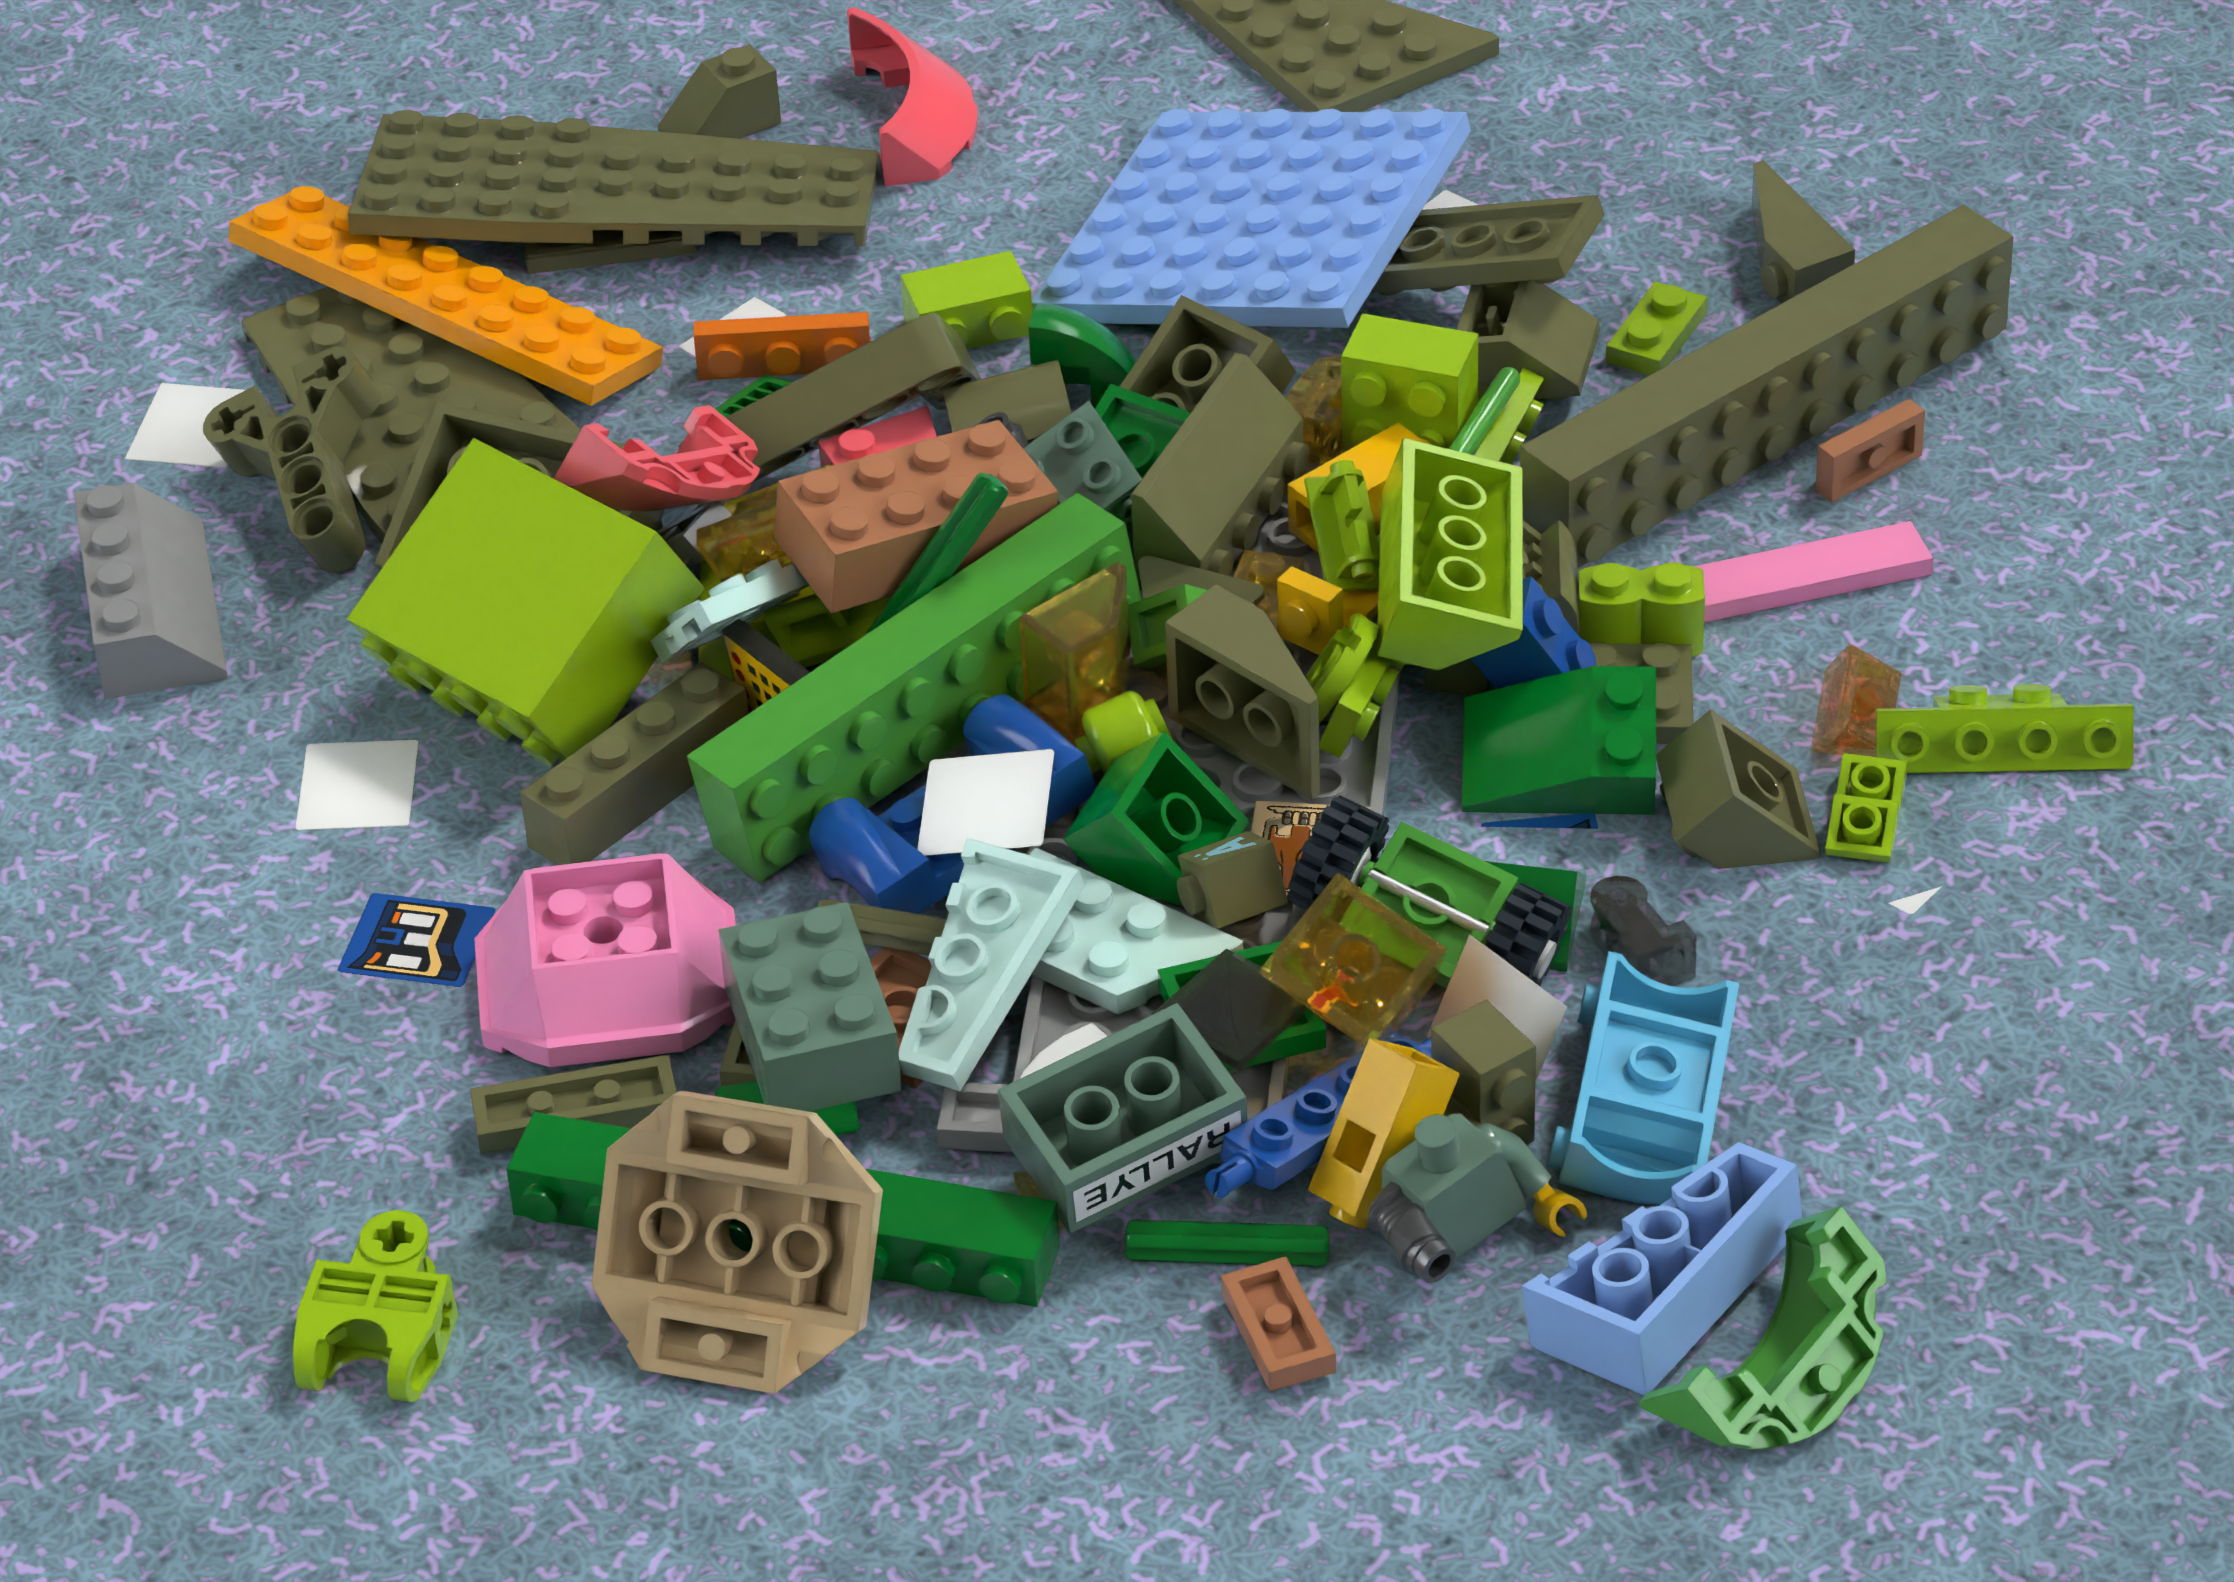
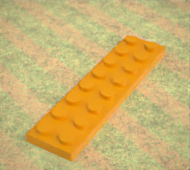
M296 187L291 192L266 204L258 205L253 210L229 221V242L590 406L657 370L662 364L663 346L641 337L637 331L618 327L596 317L592 311L586 308L573 307L549 296L548 292L544 289L526 286L508 278L497 268L482 266L461 257L452 248L437 246L419 237L349 234L348 213L351 206L325 196L320 189L315 187Z

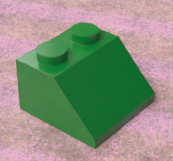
M1163 731L1114 760L1063 840L1098 876L1138 894L1183 906L1177 890V879L1183 877L1177 856L1243 833L1250 820Z

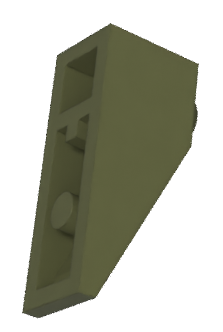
M1764 160L1753 163L1752 215L1760 263V279L1766 294L1772 299L1776 298L1782 304L1855 264V249Z

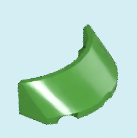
M1842 1206L1794 1220L1785 1230V1270L1776 1309L1762 1339L1737 1369L1722 1379L1714 1378L1716 1374L1706 1365L1692 1368L1678 1384L1647 1392L1639 1401V1406L1720 1446L1748 1450L1780 1447L1806 1439L1825 1429L1843 1414L1844 1407L1853 1396L1859 1394L1863 1389L1875 1364L1884 1329L1875 1323L1876 1290L1880 1286L1887 1285L1884 1259Z

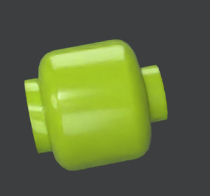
M1127 691L1087 709L1082 715L1081 722L1086 735L1074 741L1078 750L1085 754L1091 773L1093 774L1102 769L1105 775L1117 757L1157 734L1165 731L1171 739L1172 737L1154 698L1152 697L1144 701L1138 693Z

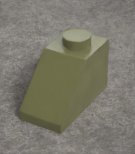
M750 44L729 49L719 56L701 62L658 124V132L741 139L780 124L781 114L776 69Z

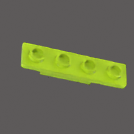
M1960 685L1950 687L1949 696H1933V708L1876 709V757L1907 761V773L2129 769L2133 766V704L2068 705L2060 693L2051 694V686L2016 685L2013 686V694L1987 695L1986 687Z

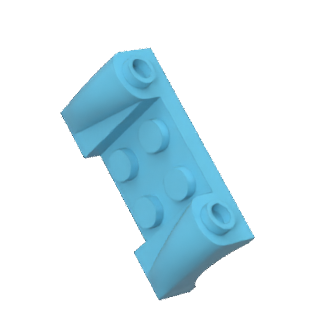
M1608 952L1599 986L1586 984L1577 1023L1589 1025L1587 1035L1589 1043L1570 1129L1560 1126L1556 1127L1547 1166L1560 1169L1558 1183L1603 1197L1660 1206L1672 1198L1671 1187L1708 1162L1739 983L1725 980L1714 985L1699 988L1669 986L1640 973L1622 954Z

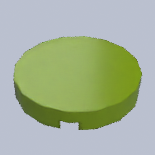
M1359 613L1353 614L1350 617V627L1345 625L1342 630L1338 629L1306 676L1307 681L1318 697L1319 724L1331 711L1356 675L1377 636L1379 626Z

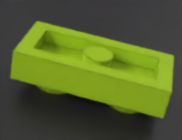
M1654 281L1606 345V363L1651 375L1668 366L1707 314L1708 296L1687 291L1675 285H1666Z

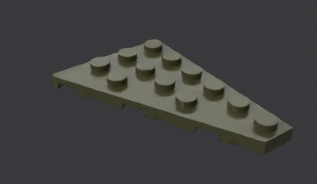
M1173 0L1304 112H1318L1324 109H1336L1340 112H1361L1499 55V37L1492 32L1386 0Z

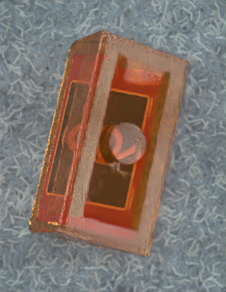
M1849 643L1824 672L1811 751L1834 755L1847 753L1876 757V709L1896 708L1902 673Z

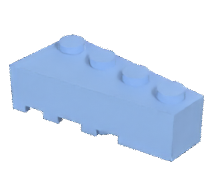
M1738 1142L1671 1187L1672 1198L1660 1206L1648 1209L1641 1206L1623 1218V1230L1598 1247L1589 1241L1568 1255L1569 1266L1550 1279L1540 1273L1522 1285L1530 1346L1641 1395L1652 1391L1786 1246L1785 1230L1794 1220L1802 1218L1797 1165Z

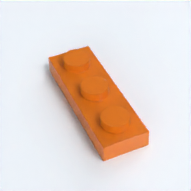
M868 312L694 321L693 329L698 380L762 377L764 374L770 376L809 374L871 342Z

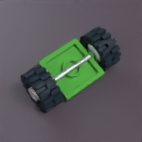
M1341 795L1332 799L1330 806L1327 805L1323 810L1320 822L1316 821L1309 841H1305L1301 852L1303 854L1301 859L1294 866L1293 872L1295 875L1289 882L1288 889L1290 891L1287 894V899L1290 903L1333 924H1340V937L1445 988L1448 987L1469 934L1537 985L1541 986V981L1544 976H1547L1551 968L1550 963L1553 957L1557 955L1561 946L1559 943L1567 931L1568 926L1566 925L1570 920V911L1572 909L1570 905L1527 884L1521 883L1519 885V877L1402 821L1380 858H1378V853L1385 845L1386 839L1384 837L1389 830V819Z

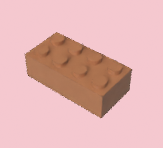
M996 420L779 480L777 485L774 539L830 613L892 596L977 474L982 472L998 478L1008 488V496L951 577L1057 506L1058 490L1001 421Z

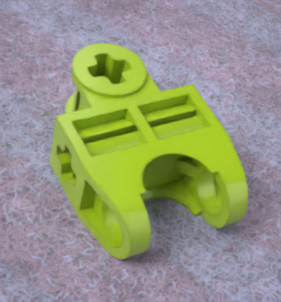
M393 1210L371 1218L361 1229L350 1263L316 1259L297 1310L293 1343V1366L298 1389L321 1391L326 1378L331 1379L334 1373L343 1365L354 1360L371 1358L388 1364L387 1390L391 1400L416 1402L420 1398L441 1365L458 1318L451 1275L436 1273L434 1263L426 1255L429 1246V1233L426 1223L418 1215L408 1211Z

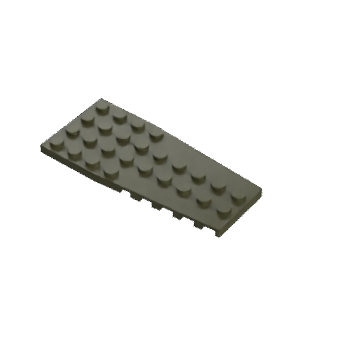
M400 110L392 114L382 115L348 213L349 234L521 243H593V230H623V244H649V232L680 231L682 232V244L705 245V235L716 231H733L741 236V245H761V238L770 236L775 232H789L791 236L798 239V246H818L819 240L826 239L832 234L854 235L855 246H865L878 177L879 153L876 150L590 126L587 121L578 118L563 119L558 123L533 121L529 117L520 115L497 120L478 119L477 116L470 113H454L447 117L423 116L421 113L413 110Z
M328 286L307 295L296 296L286 303L242 320L245 340L247 342L251 341L257 349L260 363L266 372H272L278 381L280 393L287 404L292 403L294 406L299 397L292 366L334 346H344L350 349L380 388L381 400L379 405L369 417L362 421L344 459L343 466L355 507L369 529L381 543L388 530L437 401L575 433H580L581 431L573 421L521 374ZM662 519L657 531L663 528Z

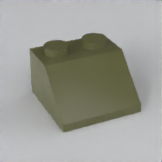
M1711 709L1656 754V761L1662 780L1660 791L1668 804L1673 823L1671 834L1676 844L1687 855L1691 857L1699 855L1718 869L1814 860L1821 854L1797 768Z

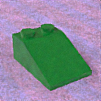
M1589 666L1464 697L1462 812L1654 815L1656 790V667Z

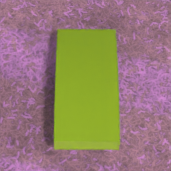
M1843 753L1837 793L1834 794L1825 855L1890 863L1902 805L1907 761Z

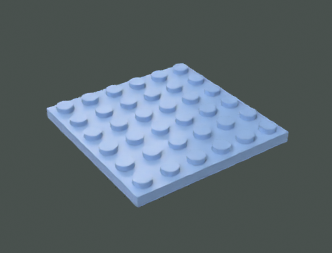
M1173 109L1162 112L1033 297L1032 312L1038 303H1047L1074 309L1099 323L1162 324L1180 296L1183 295L1246 326L1348 328L1470 134L1471 129L1467 113L1443 112L1440 109H1427L1421 112H1391L1388 109H1375L1369 112H1340L1336 109H1324L1318 112H1289L1285 109H1273L1267 112H1238L1235 109H1223L1217 112H1188L1185 109Z

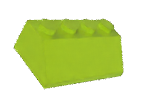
M1403 438L1381 492L1377 656L1392 659L1402 664L1417 665L1438 671L1519 640L1523 631L1522 467Z

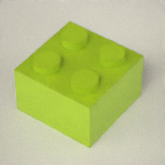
M1362 313L1341 355L1343 451H1348L1396 423H1400L1418 437L1427 440L1431 445L1449 449L1478 404V333Z

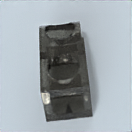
M1616 875L1606 877L1593 886L1590 902L1593 906L1594 914L1591 919L1590 935L1606 958L1609 951L1622 954L1640 973L1669 986H1675L1696 978L1697 935L1684 920L1667 925L1648 902V892L1645 885L1637 879Z

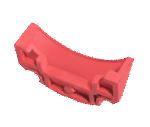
M849 8L847 10L850 56L855 76H866L867 67L880 72L881 81L886 88L909 84L907 95L900 108L885 125L879 128V163L884 186L940 179L952 170V159L962 149H970L975 139L978 113L971 87L955 68L888 23L860 9Z
M707 405L693 409L683 426L688 434L676 454L660 456L638 439L627 440L623 449H621L607 438L609 430L599 423L584 425L553 479L610 508L649 512L739 497L752 486L759 474L760 467L752 463L758 453L754 440L713 407Z

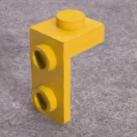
M1291 566L1277 579L1278 634L1282 639L1320 655L1338 629L1342 630L1345 625L1350 627L1349 619L1353 614L1359 613L1369 620H1372L1378 614L1379 590L1343 592L1342 588Z

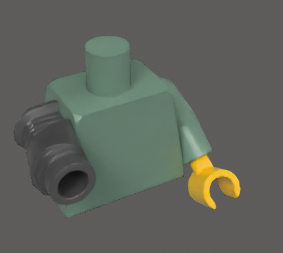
M1437 1114L1422 1119L1415 1128L1416 1140L1388 1159L1381 1169L1382 1190L1379 1191L1371 1202L1368 1212V1226L1372 1231H1381L1383 1240L1394 1251L1404 1272L1418 1275L1427 1283H1434L1450 1272L1456 1259L1528 1207L1525 1198L1533 1196L1536 1200L1533 1207L1536 1221L1547 1230L1561 1237H1566V1234L1557 1226L1556 1214L1562 1206L1565 1205L1574 1215L1583 1220L1586 1219L1587 1212L1584 1204L1577 1198L1562 1190L1552 1189L1548 1184L1552 1176L1517 1135L1490 1123H1482L1475 1127L1462 1114H1451L1448 1117Z

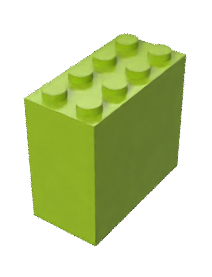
M473 438L349 614L347 620L364 637L359 644L360 647L378 661L390 666L386 673L396 682L415 693L418 692L422 685L434 691L431 694V698L449 712L459 717H462L466 710L478 715L476 722L487 732L505 742L508 741L512 734L524 740L521 746L525 751L542 763L552 767L557 759L564 761L611 726L658 657L650 640L670 625L667 620L669 615L697 601L705 587L657 531Z

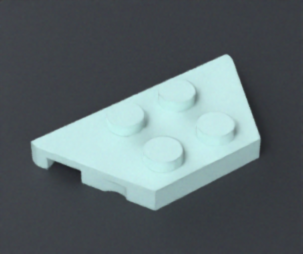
M778 559L772 560L748 573L745 579L742 574L727 579L708 591L711 596L704 601L697 600L669 615L667 620L670 625L651 639L650 642L663 663L741 629L762 617L765 610L785 604L801 595L800 591L808 587L809 584L794 564L782 568Z
M1035 847L1030 852V856L1079 869L1085 883V887L1031 975L1119 1015L1146 1004L1151 997L1160 994L1158 989V969L1244 950L1243 940Z

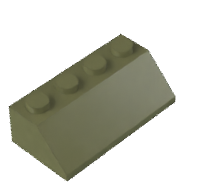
M1235 352L1131 494L1134 566L1140 591H1142L1138 562L1146 555L1230 576L1233 564L1242 551H1248L1254 545L1259 527L1269 514L1274 515L1278 511L1288 484L1294 478L1298 479L1306 470L1309 460V446L1303 443V417L1247 355Z

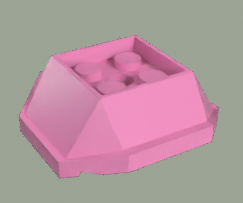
M659 853L524 870L507 900L474 938L480 1029L483 1046L499 1053H504L508 1050L524 1060L547 1067L684 1052L707 1039L723 1024L728 1027L734 1024L735 1016L724 985L718 930L736 926L734 908L687 873L669 854Z

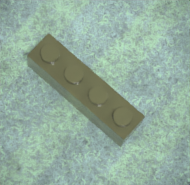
M700 662L520 791L528 847L556 865L590 862L695 785L687 755L749 714L746 688L705 663Z

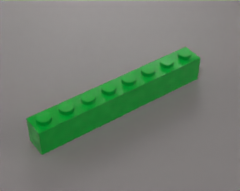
M533 1112L506 1169L513 1215L528 1217L541 1223L552 1221L586 1227L598 1232L607 1148L631 1128ZM866 1169L883 1189L872 1280L881 1279L916 1285L933 1292L950 1291L984 1297L1002 1304L1012 1302L1038 1307L1060 1249L1057 1201ZM732 1219L729 1225V1235L732 1242L739 1249L749 1252L753 1242L750 1229L742 1221Z

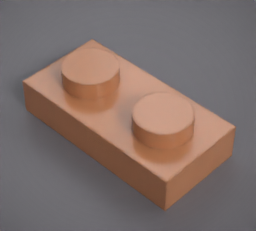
M1907 399L1818 445L1815 491L1832 503L1922 456L1925 410L1911 399Z
M1287 1257L1221 1275V1294L1270 1392L1336 1373V1353Z

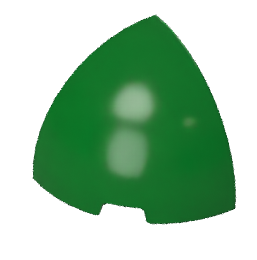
M1038 303L1035 306L1028 326L1031 365L1058 360L1064 384L1090 385L1091 404L1095 409L1109 385L1120 386L1136 361L1125 345L1109 329L1093 318L1074 309L1059 305Z

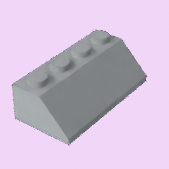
M135 483L117 486L104 485L92 490L74 492L93 644L105 699L228 679L203 519Z

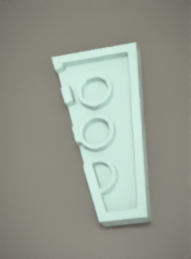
M970 838L966 839L961 854L964 867L959 883H952L945 904L949 914L942 936L935 937L928 959L932 967L926 986L918 989L898 1051L899 1065L904 1075L957 1091H961L1085 887L1084 880L1077 868Z

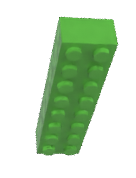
M1077 492L688 754V763L713 848L758 883H761L812 847L809 839V829L812 821L824 806L839 799L850 797L857 799L867 809L928 768L930 761L941 759L964 743L966 740L963 727L966 719L977 704L1002 694L1011 696L1022 703L1128 630L1126 606L1140 601L1142 598L1126 523Z

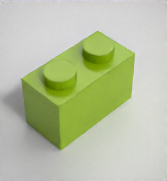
M1011 250L900 275L905 323L927 314H938L959 333L966 349L1029 336L1028 326L1032 315L1031 289Z

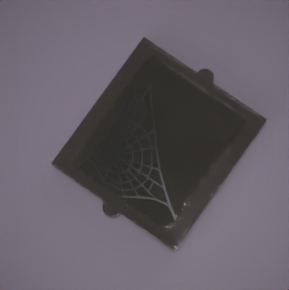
M1226 948L1153 1012L1152 1015L1178 1003L1218 1059L1240 1071L1310 1008L1306 1003L1313 999V995L1278 977L1275 968L1267 967L1264 969Z

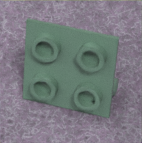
M1089 401L1023 448L1058 490L1057 506L1078 492L1123 522L1128 523L1132 521L1131 494L1142 478Z

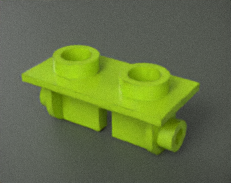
M1337 461L1330 465V475L1326 477H1307L1304 479L1324 581L1342 588L1343 592L1379 590L1380 550L1365 478L1361 470L1355 469L1353 461Z

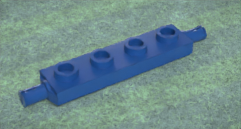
M1393 1031L1380 1039L1381 1041L1414 1048L1431 1058V1036L1421 1043H1416ZM1364 1050L1224 1134L1220 1158L1224 1164L1216 1169H1212L1205 1176V1183L1209 1192L1212 1195L1217 1192V1198H1224L1244 1183H1253L1254 1185L1274 1190L1317 1163L1326 1146Z

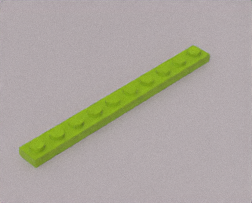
M1524 367L1519 374L1520 383L1483 439L1475 456L1513 465L1520 452V446L1524 444L1526 437L1529 436L1544 404L1534 400L1544 377ZM1377 636L1362 665L1339 700L1319 742L1320 749L1338 758H1341L1352 736L1362 741L1367 736L1380 710V706L1371 701L1374 700L1383 705L1400 671L1391 667V664L1400 669H1403L1405 665L1392 659L1377 656Z

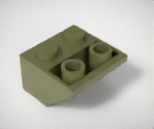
M1535 280L1508 282L1494 288L1484 287L1482 284L1471 285L1456 330L1478 333V403L1497 373L1504 367H1512L1519 374L1524 367L1544 377L1534 399L1544 398L1549 401H1559L1572 396H1580L1600 332L1598 319L1545 284L1537 283Z

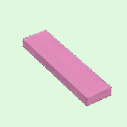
M1908 521L1694 567L1703 569L1705 623L1932 575L1933 557L1913 523Z

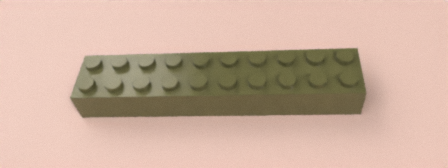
M1963 204L1521 445L1520 467H1522L1523 520L1540 534L1560 520L1570 531L1575 541L1578 569L1589 562L1601 559L1608 551L1633 537L1644 535L1653 526L1674 514L1690 509L1699 500L1724 486L1735 484L1742 476L1765 463L1781 458L1787 451L1806 440L1824 434L1831 426L1856 412L1867 410L1874 402L1901 387L1911 385L1917 378L1938 366L1954 361L1960 354L1979 343L1995 338L2001 331L2006 329L2008 319L2007 312L2014 236Z

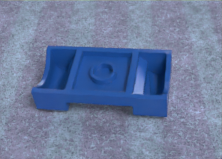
M1002 694L980 702L973 708L966 719L963 730L971 753L968 756L1046 749L1054 751L1045 828L1088 800L1097 788L1085 754L1074 747L1039 716L1011 696ZM926 784L906 798L897 801L891 808L879 816H875L855 798L839 799L824 806L812 821L809 829V839L823 874L830 881L840 878L847 882L864 898L869 906L919 914L949 894L952 883H959L964 862L961 858L962 853L925 856L917 850Z

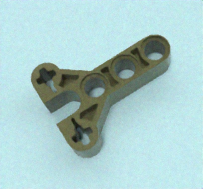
M334 346L325 349L292 366L299 397L294 407L284 415L279 416L258 388L253 386L214 407L203 423V434L233 472L240 476L249 477L262 474L276 480L291 532L320 569L336 574L354 566L365 550V537L343 462L362 421L376 410L381 400V390L353 352L344 346Z

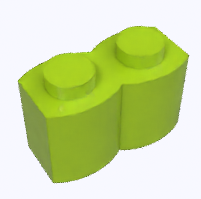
M1669 562L1642 570L1617 563H1604L1578 570L1579 637L1581 639H1585L1588 643L1602 642L1606 644H1691L1692 657L1703 653L1705 612L1703 569Z

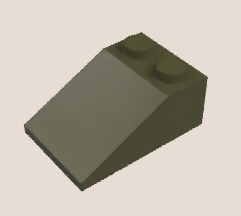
M1181 295L1119 387L1192 412L1235 352L1247 355L1281 394L1296 374V370L1273 338Z
M1216 584L1165 622L1169 718L1306 798L1313 800L1320 794L1318 697L1264 610L1256 607L1249 600L1242 599Z

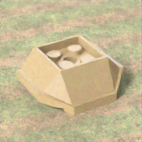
M680 1091L669 1097L655 1111L607 1148L591 1285L608 1315L628 1341L626 1346L640 1370L775 1394L866 1327L883 1189L817 1113ZM732 1219L742 1221L750 1229L753 1242L749 1252L739 1249L732 1242L729 1235V1225Z

